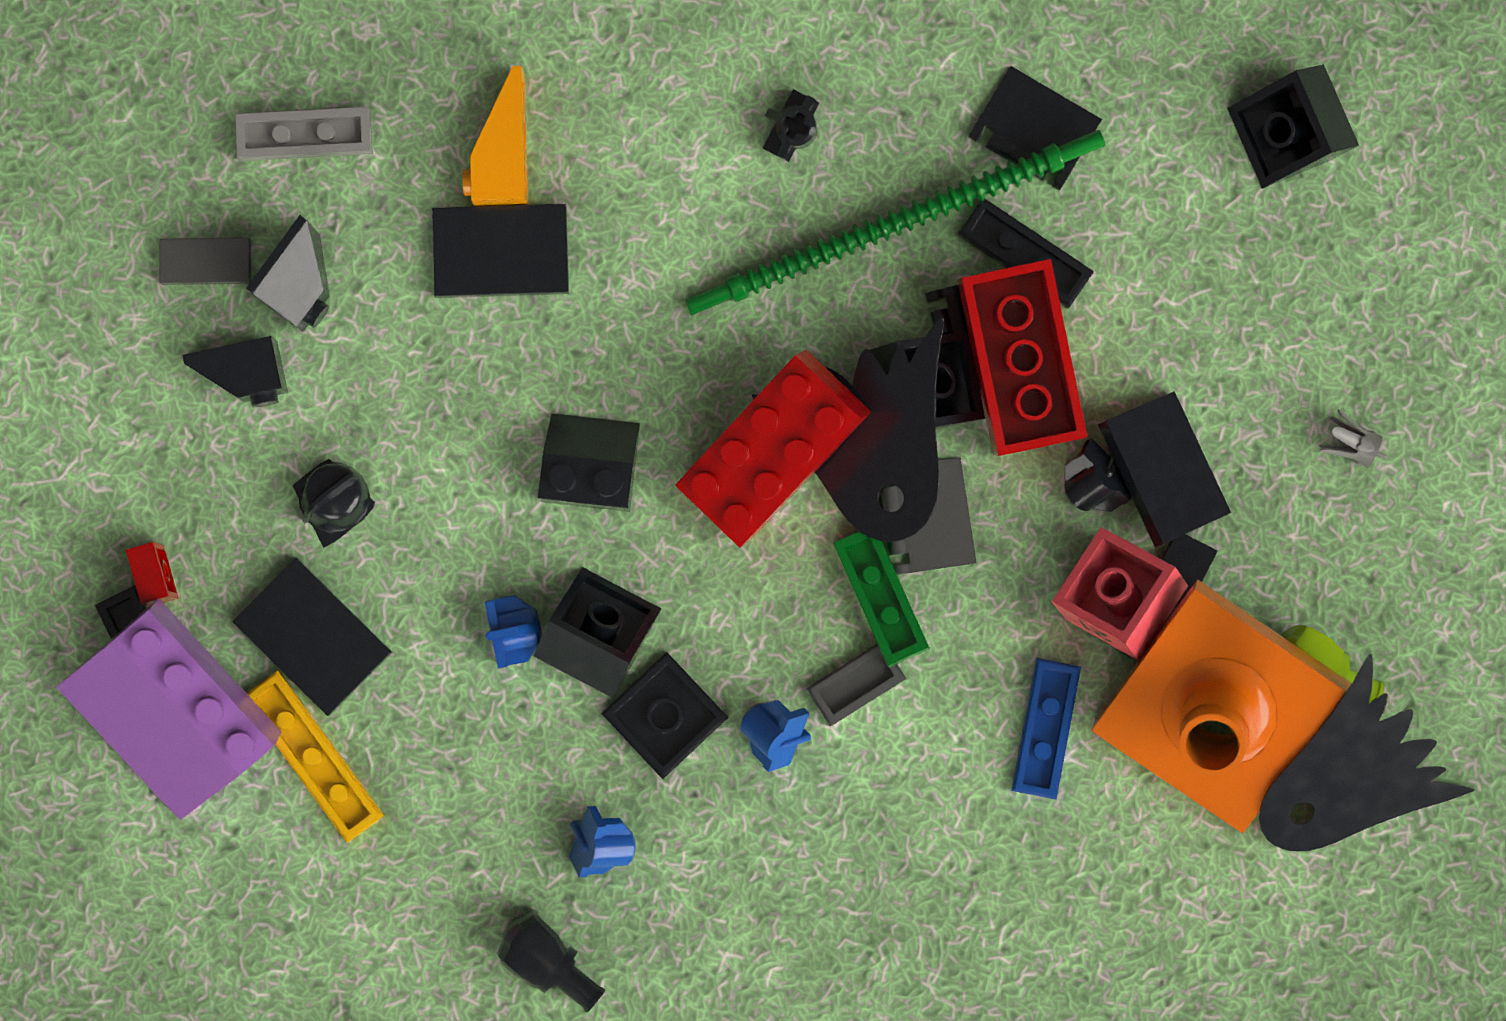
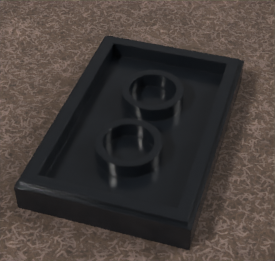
M566 204L432 208L435 298L569 294Z
M1175 391L1098 424L1155 548L1231 513Z
M295 558L232 621L327 716H330L393 653L298 558Z

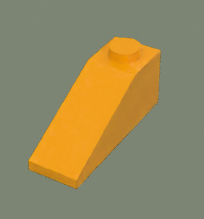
M512 66L470 155V169H463L464 196H471L474 207L528 205L525 75L522 66Z

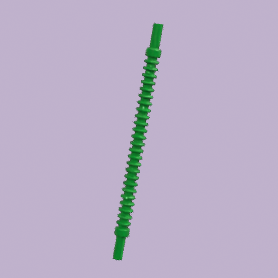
M1096 130L1060 146L1051 143L1042 147L1041 153L1038 155L1032 151L1029 159L1025 160L1024 157L1020 156L1017 164L1008 161L1005 169L996 166L993 174L983 171L982 178L977 179L976 176H971V182L968 184L961 180L958 188L954 189L949 185L946 193L942 194L937 190L934 198H929L928 195H925L922 203L913 200L910 208L900 205L899 212L894 213L893 210H889L888 216L885 218L878 214L875 222L871 223L866 219L863 227L859 228L854 224L851 232H846L845 229H842L839 237L830 234L827 242L818 239L816 246L811 247L810 244H806L805 250L802 252L795 248L793 250L794 255L788 257L783 253L780 261L776 262L774 258H771L768 266L759 263L756 271L747 268L745 275L741 276L739 272L731 274L725 278V283L686 298L685 301L692 316L731 299L735 302L742 301L749 297L748 292L750 291L758 294L761 286L771 289L773 281L783 284L784 277L789 276L790 279H794L795 273L798 271L805 275L808 267L812 266L817 270L820 262L824 261L826 265H829L832 257L841 260L844 252L853 255L856 247L865 250L867 243L872 242L876 246L878 239L881 237L888 241L890 239L889 234L895 232L897 236H900L903 228L907 227L909 231H912L915 223L924 226L927 218L936 221L939 213L948 216L949 210L952 208L959 212L962 204L966 203L971 207L973 205L972 200L978 198L980 202H983L986 194L995 197L998 189L1007 192L1010 184L1019 187L1021 180L1025 179L1027 182H1031L1032 176L1035 174L1042 178L1046 170H1049L1050 173L1062 170L1065 162L1106 146L1100 130Z

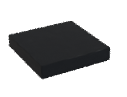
M668 652L601 713L662 779L672 772L729 718Z

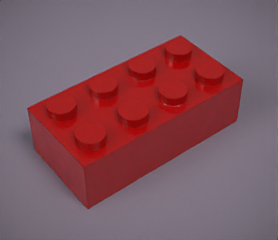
M1051 259L958 279L957 282L993 455L1002 456L1088 438Z
M806 349L796 354L675 486L741 548L769 522L866 419L871 411Z

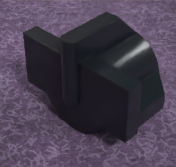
M793 89L781 113L768 108L765 117L775 122V125L762 149L789 162L796 149H803L811 145L818 132L814 114L820 103L815 98L809 95L806 96Z
M1092 438L1084 443L1081 452L1066 462L1065 494L1070 503L1076 508L1083 511L1095 509L1112 512L1131 500V495L1112 454L1108 455Z

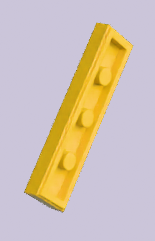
M279 670L246 693L280 729L282 733L275 745L347 843L385 816Z

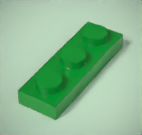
M857 532L834 542V547L888 667L890 668L930 650L882 541Z

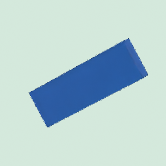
M1036 658L1011 791L1057 800L1081 666Z

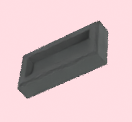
M250 238L159 239V283L161 285L249 284L251 282Z
M876 644L806 689L831 727L901 683L906 677L898 664L890 668L888 667L879 645Z

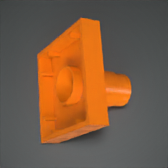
M1197 579L1158 632L1140 661H1137L1095 719L1091 731L1243 834L1260 812L1264 796L1271 785L1305 748L1332 714L1349 689L1350 682ZM1204 721H1219L1228 725L1234 732L1215 734L1204 730L1198 724Z

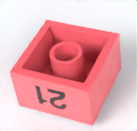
M1100 527L1052 600V603L1067 621L1140 661L1186 591L1188 585L1176 567Z

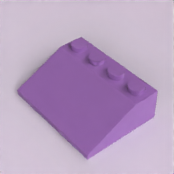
M159 598L56 687L179 820L246 771L274 747L282 733Z

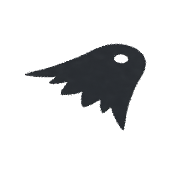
M941 317L927 333L910 363H908L903 346L900 345L892 358L888 375L868 349L863 350L859 357L854 373L853 385L836 371L825 367L871 413L818 468L815 474L847 521L862 534L879 541L895 542L916 534L926 525L937 503L939 465L936 442V381L944 317ZM752 394L753 400L758 396L757 394ZM886 485H895L903 493V504L897 511H886L879 503V493Z
M1372 654L1368 655L1351 686L1332 714L1305 748L1278 776L1264 796L1260 807L1259 822L1264 836L1274 846L1296 852L1323 848L1387 820L1476 791L1460 785L1431 782L1446 771L1445 767L1427 766L1416 768L1434 749L1437 741L1433 739H1419L1400 743L1413 718L1412 709L1399 712L1379 721L1385 710L1388 694L1384 693L1369 703L1373 682ZM1306 802L1314 806V815L1308 822L1297 825L1290 821L1289 813L1297 804Z

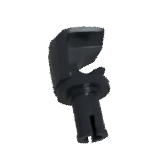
M531 909L523 915H518L507 925L503 933V940L497 952L502 965L527 985L538 988L543 993H546L550 988L555 989L558 987L588 1013L601 998L605 989L597 985L574 966L576 962L574 958L578 951L571 945L567 949L565 948L560 937L539 917V911Z

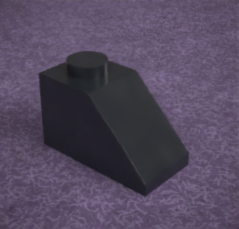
M272 336L182 355L185 365L243 402L251 401L253 408L276 404L279 402L277 395L288 393L278 341Z

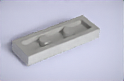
M369 107L235 114L236 149L239 161L373 154L372 120Z

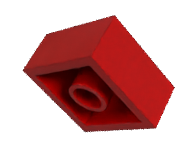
M150 542L126 550L141 605L150 606L158 598L163 603L179 599L164 545Z

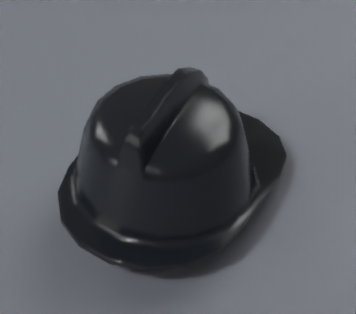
M330 459L318 464L292 485L299 498V507L303 513L302 521L304 523L309 522L313 526L323 548L336 542L364 520L375 505V502L370 498L368 486L362 475L354 468L342 463L332 462Z

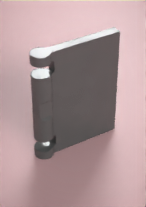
M961 457L938 460V499L933 514L926 525L916 534L904 540L887 541L889 556L908 553L909 564L893 566L897 575L977 563ZM896 486L881 489L882 508L889 512L897 511L902 506L904 500L900 488Z

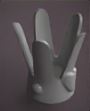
M1339 409L1337 410L1339 415L1351 425L1336 417H1330L1338 425L1332 429V435L1348 445L1341 447L1319 445L1321 448L1319 452L1351 458L1355 460L1357 465H1363L1366 468L1372 464L1376 455L1384 459L1387 458L1386 454L1379 452L1383 439L1381 435L1376 434L1372 430H1364Z

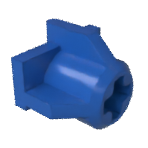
M516 595L485 601L490 627L486 638L493 642L498 669L528 662L536 651L542 637L537 609Z
M779 700L755 704L744 714L741 721V732L749 739L752 754L763 764L762 767L767 772L789 766L797 745L811 740V735L804 729L810 714L805 708L791 712Z
M588 806L583 820H575L570 823L576 838L569 858L578 877L604 874L613 867L629 865L634 858L636 850L635 837L620 818H602L596 806Z

